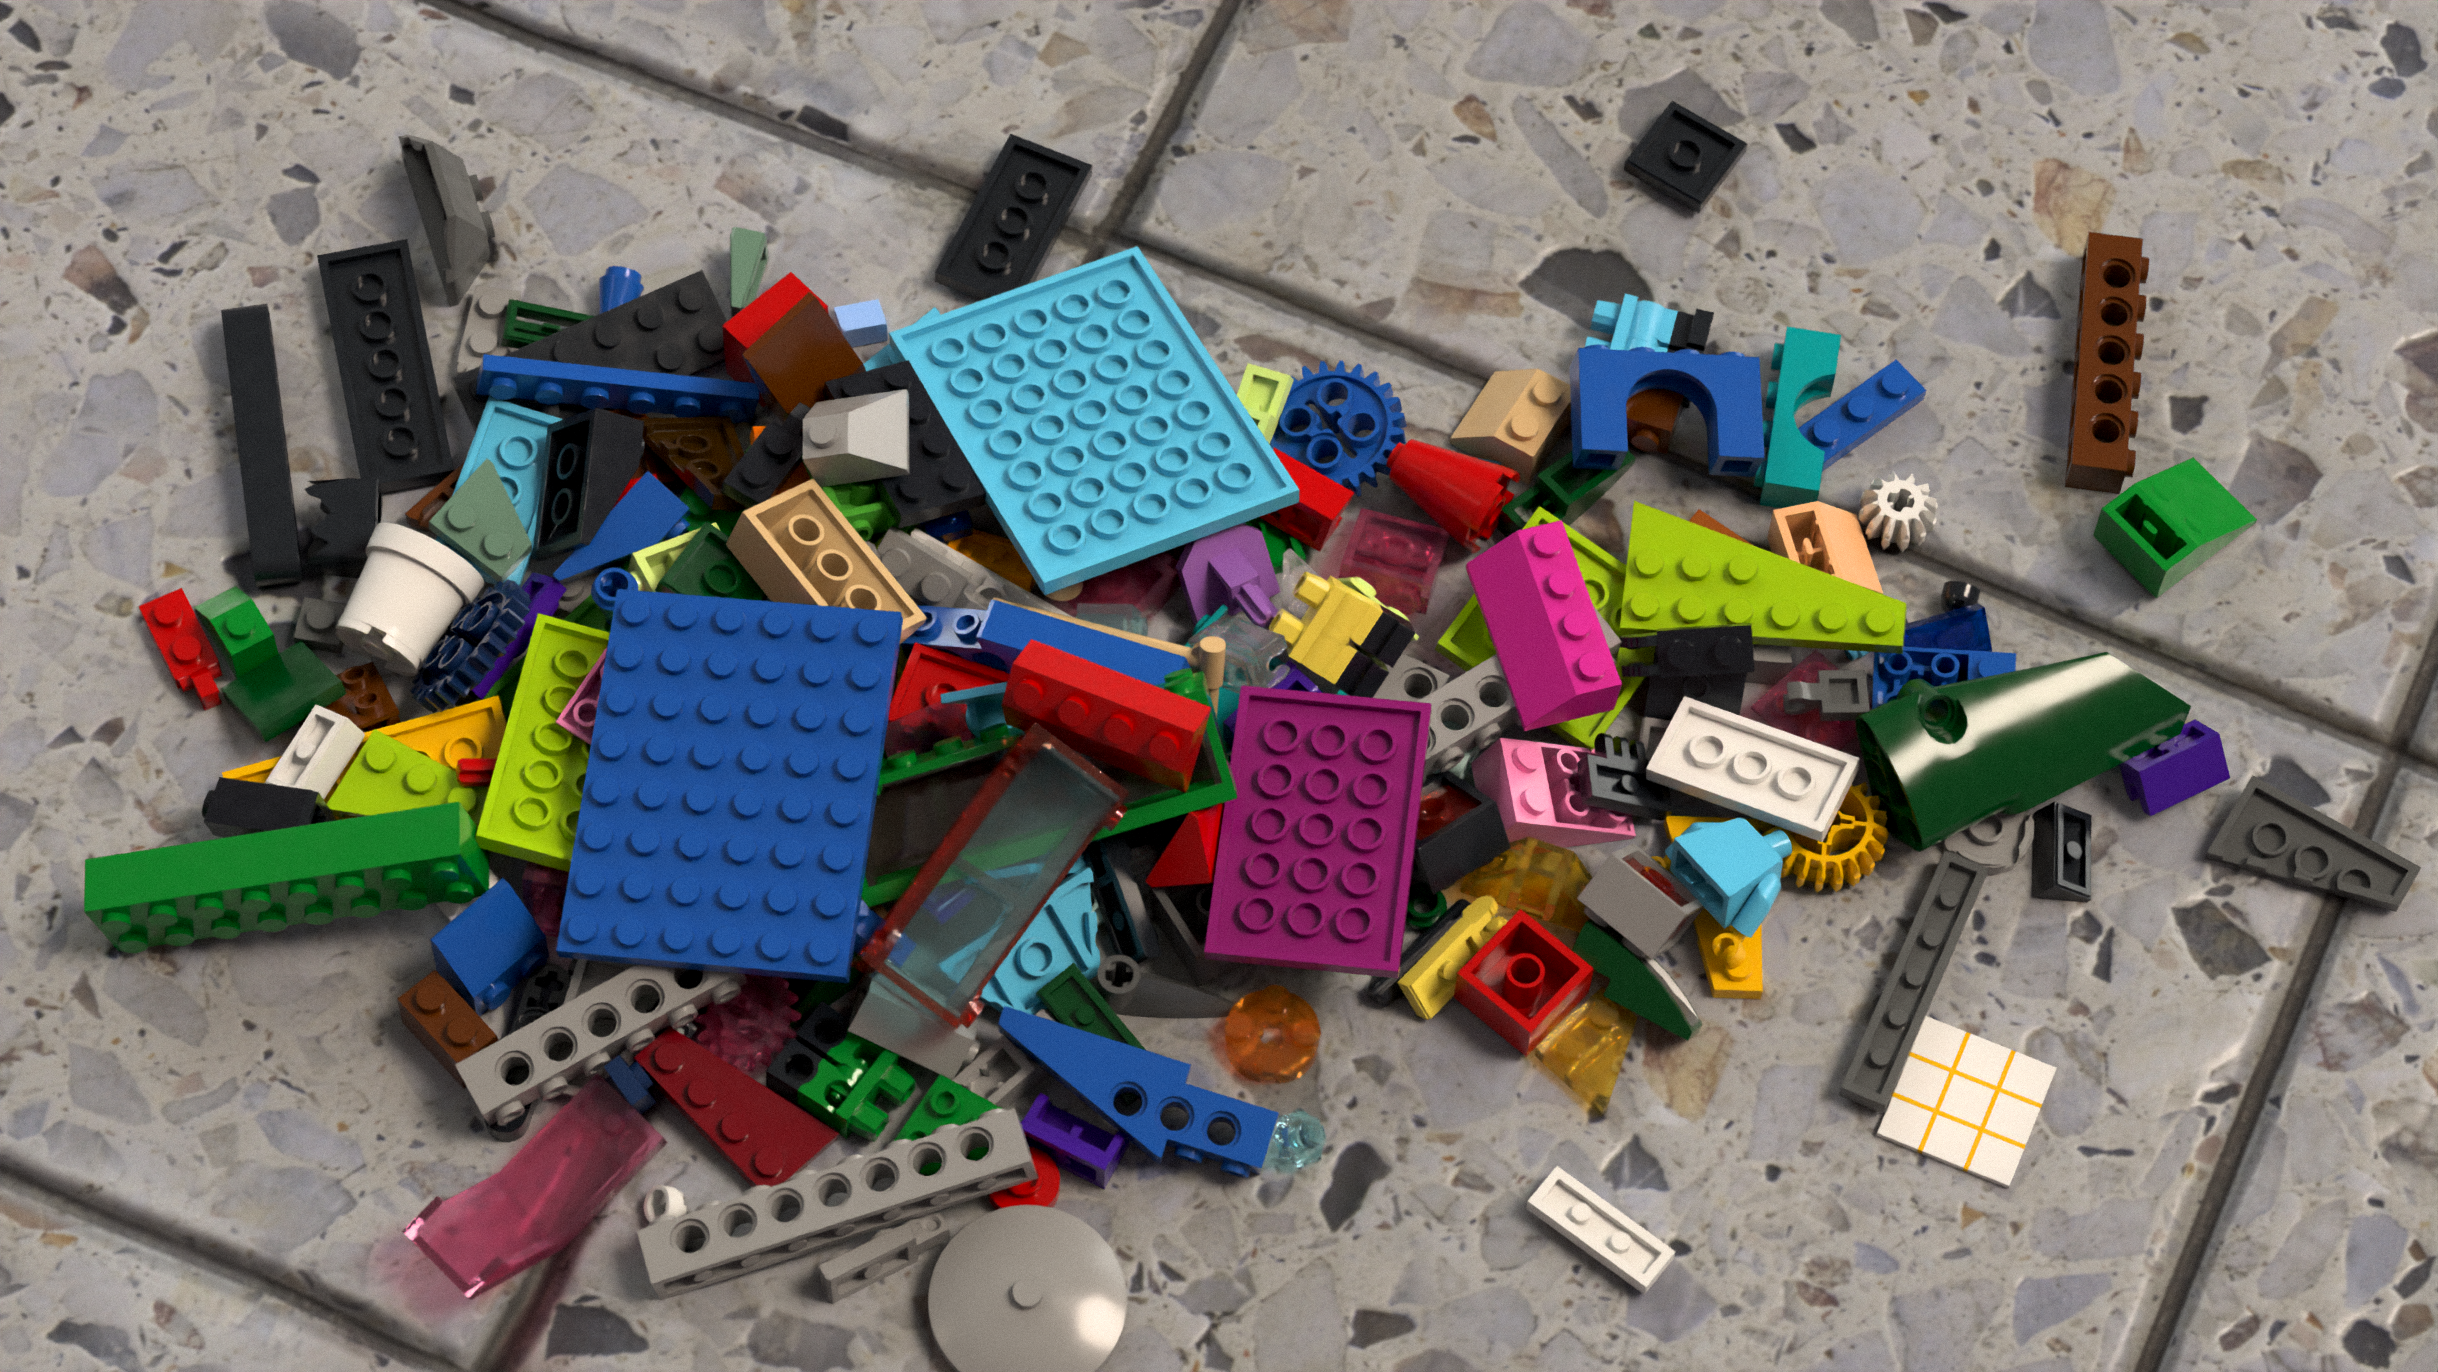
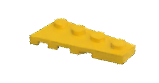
M1667 816L1664 819L1663 825L1667 839H1670L1672 844L1674 838L1680 836L1695 822H1726L1736 818ZM1746 819L1760 834V820ZM1704 908L1693 923L1712 997L1761 999L1763 992L1762 925L1759 926L1752 938L1746 936L1741 943L1746 951L1743 963L1738 967L1731 968L1726 963L1728 955L1734 950V946L1727 947L1718 958L1713 952L1712 943L1719 934L1731 933L1734 927L1730 925L1724 929Z

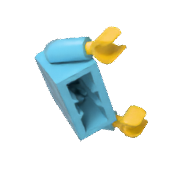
M1736 818L1726 822H1695L1680 836L1674 838V842L1665 849L1666 856L1664 858L1652 856V858L1673 874L1702 903L1704 908L1724 929L1730 925L1734 927L1731 933H1722L1715 937L1712 948L1714 954L1719 958L1727 947L1734 946V950L1728 955L1726 963L1731 968H1735L1741 965L1746 957L1745 947L1741 943L1746 936L1752 938L1768 915L1781 890L1782 859L1791 855V841L1786 833L1780 829L1762 837L1743 818Z

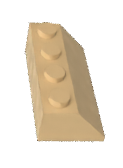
M814 479L743 511L726 543V546L772 602L901 612L903 624L900 644L921 627L927 619Z

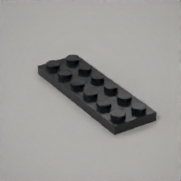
M407 239L317 255L360 479H379L382 493L442 482L454 471Z
M700 270L504 356L693 376L725 362L722 325L727 320L703 270ZM480 366L453 377L451 381L475 433L488 398L491 397L490 395L476 394ZM519 398L502 400L561 419L591 410L583 405L557 403L547 405L537 400ZM602 408V410L606 411L616 410L614 408Z

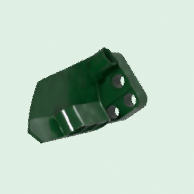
M2104 652L1940 686H1933L1923 679L1910 680L1902 686L1896 699H1892L1856 717L1855 728L1872 796H1879L1880 805L1878 810L1886 812L1887 821L1885 828L1888 829L1887 831L1915 851L1921 852L1997 813L2012 815L2027 811L2180 735L2191 706L2116 657Z

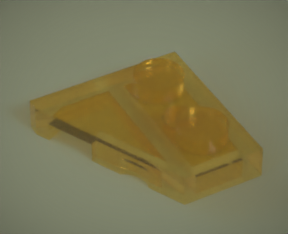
M1603 986L1536 1047L1534 1054L1601 1117L1608 1110L1610 1099L1637 1021V1017L1627 1008L1603 996L1606 990Z

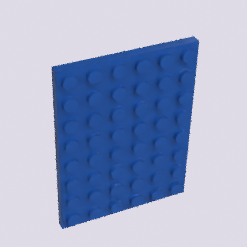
M617 589L556 948L560 958L849 983L903 624L901 612Z

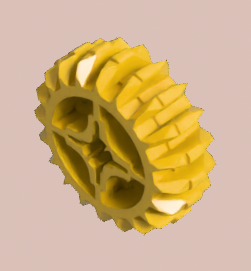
M1866 782L1855 787L1850 786L1829 828L1825 843L1760 820V831L1764 832L1762 837L1780 829L1786 833L1791 841L1792 853L1782 859L1781 878L1794 873L1797 875L1796 884L1798 888L1808 880L1814 882V889L1817 893L1822 890L1824 883H1830L1837 893L1842 888L1843 879L1854 887L1859 883L1861 874L1869 877L1874 871V862L1882 860L1885 851L1883 845L1887 843L1889 832L1885 828L1887 821L1886 812L1878 810L1880 805L1879 796L1865 797L1868 790ZM1849 846L1854 847L1843 854L1829 856L1835 850H1848Z

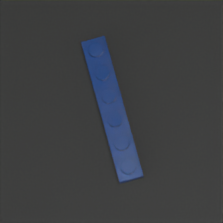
M483 354L476 393L490 395L500 400L519 398L537 400L547 405L566 403L583 405L589 409H623L635 414H647L650 412L671 414L678 418L730 416L732 424L740 422L751 423L759 401V389L756 383Z

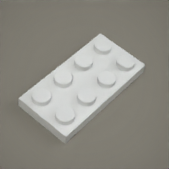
M1684 696L1646 768V779L1823 842L1860 769V758Z

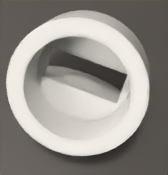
M664 1185L653 1186L648 1191L644 1201L646 1219L651 1222L663 1216H675L677 1218L687 1213V1206L684 1205V1194L674 1187Z

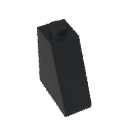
M219 777L215 791L210 790L207 793L202 808V816L205 818L204 823L214 836L222 838L337 820L319 792Z

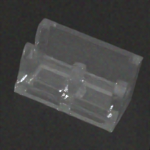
M1227 614L1188 639L1190 648H1193L1196 643L1209 636H1216L1225 641L1224 679L1221 687L1240 694L1241 685L1272 688L1282 681L1290 671V667L1284 664L1277 666L1271 672L1269 670L1271 659L1279 656L1288 647L1284 635Z

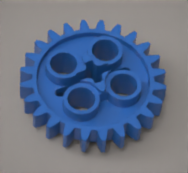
M1343 360L1338 362L1335 371H1329L1325 361H1321L1319 373L1312 374L1310 369L1303 366V379L1298 381L1292 377L1294 381L1269 445L1272 449L1275 447L1347 489L1351 488L1358 497L1362 496L1360 484L1367 482L1374 488L1378 487L1375 474L1380 472L1389 475L1391 469L1386 467L1387 459L1399 442L1406 444L1405 433L1402 428L1406 427L1404 413L1400 412L1402 411L1399 397H1392L1393 391L1389 382L1380 385L1379 375L1376 371L1364 378L1361 364H1357L1351 373L1346 372ZM1335 399L1345 400L1342 404L1338 406L1328 405L1331 401ZM1313 404L1320 411L1328 428L1323 430L1320 417L1307 405ZM1298 425L1309 426L1306 430L1302 432L1291 431L1294 427ZM1362 430L1373 431L1366 437H1355ZM1340 433L1343 445L1356 456L1355 458H1350L1344 452L1335 434ZM1325 456L1336 457L1327 464L1317 463Z

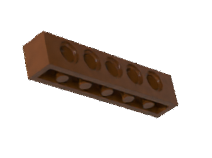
M2089 232L2081 261L2065 487L2119 494L2124 478L2133 477L2136 450H2128L2129 438H2135L2139 412L2131 410L2132 399H2138L2141 386V372H2134V360H2141L2144 344V334L2136 333L2137 322H2143L2147 302L2146 295H2139L2140 284H2146L2149 270V257L2142 256V238ZM2108 284H2115V285L2119 286L2120 288H2115V287H2112V286H2110V285H2108ZM2105 322H2112L2117 326H2111L2106 324ZM2102 360L2111 361L2115 365L2106 364ZM2099 399L2109 400L2113 404L2103 403ZM2096 438H2104L2110 443L2100 442Z

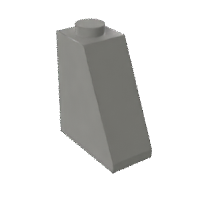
M874 965L869 967L856 992L848 1031L952 1080L955 1078L961 1065L967 1067L973 1062L981 1044V1041L975 1039L978 1020L902 967L896 976L891 979Z

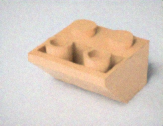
M1819 501L1773 510L1767 536L1772 553L1883 594L1856 514Z

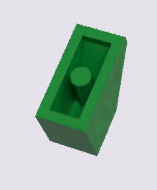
M234 586L194 607L197 616L236 679L278 655L273 632L252 598L238 587Z

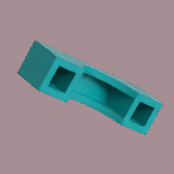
M1787 326L1784 343L1774 344L1770 369L1779 371L1777 382L1769 381L1765 408L1773 409L1772 421L1763 420L1764 448H1768L1767 456L1756 472L1753 486L1762 487L1759 505L1786 508L1815 502L1818 499L1825 451L1817 448L1804 438L1795 423L1794 415L1803 406L1812 401L1831 397L1841 335Z

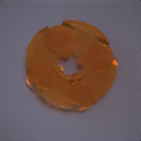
M1270 985L1264 990L1252 992L1241 998L1232 1007L1226 1018L1224 1026L1226 1055L1233 1067L1250 1080L1260 1082V1079L1276 1080V1084L1291 1082L1305 1074L1315 1062L1321 1040V1028L1318 1017L1304 999L1294 993H1290L1283 986ZM1270 1027L1272 1029H1280L1283 1042L1279 1045L1272 1040L1266 1044L1262 1042L1264 1029Z

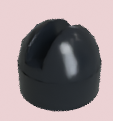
M1945 582L1941 594V606L1944 612L1951 617L1952 610L1954 609L1960 611V619L1969 617L1977 607L1980 590L1964 582Z

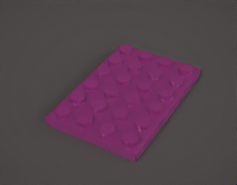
M1241 685L1230 762L1237 788V799L1226 801L1224 805L1204 949L1205 959L1399 978L1432 715L1431 703Z

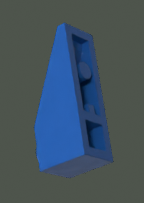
M647 471L610 511L589 546L574 550L552 574L553 578L562 585L631 560L632 553L683 535L691 525L686 521V518L690 515V508Z

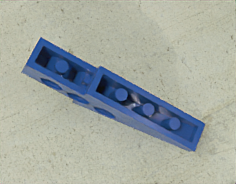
M991 600L987 610L917 605L927 619L900 646L907 659L916 642L1010 674L1013 662L1029 641L1033 639L1151 685L1164 683V676L1171 672L1191 668L1186 657L997 600Z
M1007 1006L1003 1007L998 1023L999 1032L1005 1035L1010 1042L1117 1131L1128 1135L1127 1139L1156 1163L1161 1164L1166 1146L1175 1148L1174 1156L1189 1162L1201 1164L1204 1157L1222 1163L1221 1171L1237 1177L1248 1178L1250 1172L1260 1175L1279 1112L1187 1084L1191 1064ZM1132 1093L1141 1100V1109L1131 1116H1124L1118 1113L1113 1103L1120 1094ZM1175 1107L1183 1110L1189 1120L1187 1125L1177 1131L1165 1128L1160 1117L1166 1109ZM1217 1122L1227 1123L1233 1128L1235 1138L1227 1145L1214 1144L1207 1134V1130L1211 1125Z

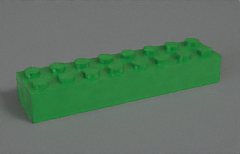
M446 803L85 859L84 912L118 951L140 953L148 947L164 944L186 946L193 943L194 940L210 937L232 939L239 936L240 933L256 930L278 932L284 930L289 925L302 923L324 925L332 922L335 918L349 916L370 918L377 916L381 911L395 909L416 911L425 908L427 904L441 902L462 904L470 902L474 897L482 896L489 890V850L479 847L475 838L478 827L461 803Z

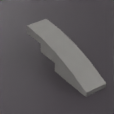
M1043 1008L1035 1014V1016L1057 1022L1049 1011L1046 1012ZM1003 1035L952 1081L1005 1109L1045 1080L1050 1074Z

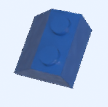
M504 878L499 880L430 939L437 972L479 1017L488 1009L494 1010L500 1007L509 997L511 989L524 978L529 979L531 973L538 967L545 965L549 957L546 935Z

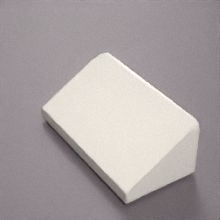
M315 705L265 781V784L316 791L320 793L324 800L364 739V732L347 717Z

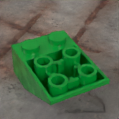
M2193 457L2133 484L2101 508L2093 536L2157 599L2253 526L2257 519Z

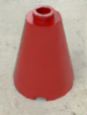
M1410 439L1405 445L1399 442L1392 450L1386 463V467L1391 469L1389 479L1464 549L1471 553H1476L1481 549V547L1474 544L1480 536L1489 540L1498 527V518L1502 508L1512 501L1515 494L1507 490L1510 480L1518 484L1520 480V473L1512 468L1415 439Z

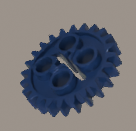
M507 579L504 583L499 581L493 589L488 587L481 598L476 596L473 602L466 605L454 621L450 623L448 631L442 635L425 658L422 667L419 669L420 673L412 680V683L415 684L410 690L413 694L412 698L428 711L435 713L437 710L443 712L448 704L453 706L460 695L463 697L467 696L468 692L479 685L487 673L494 669V662L497 658L507 653L505 648L517 638L518 630L525 624L523 618L530 612L528 608L532 602L529 599L530 595L514 581L511 582Z

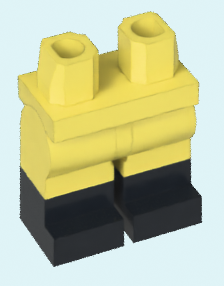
M1305 571L1292 593L1294 597L1309 605L1308 610L1300 620L1281 608L1268 627L1270 633L1284 645L1289 657L1324 677L1350 696L1373 698L1389 674L1385 663L1393 668L1416 632L1411 622L1342 584V582L1331 575L1326 581L1319 576Z

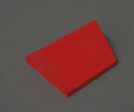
M1225 802L1189 812L1145 880L1146 883L1151 887L1214 882Z

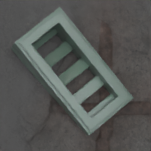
M739 227L732 228L730 234V307L732 317L756 299L769 259L767 236L763 232Z

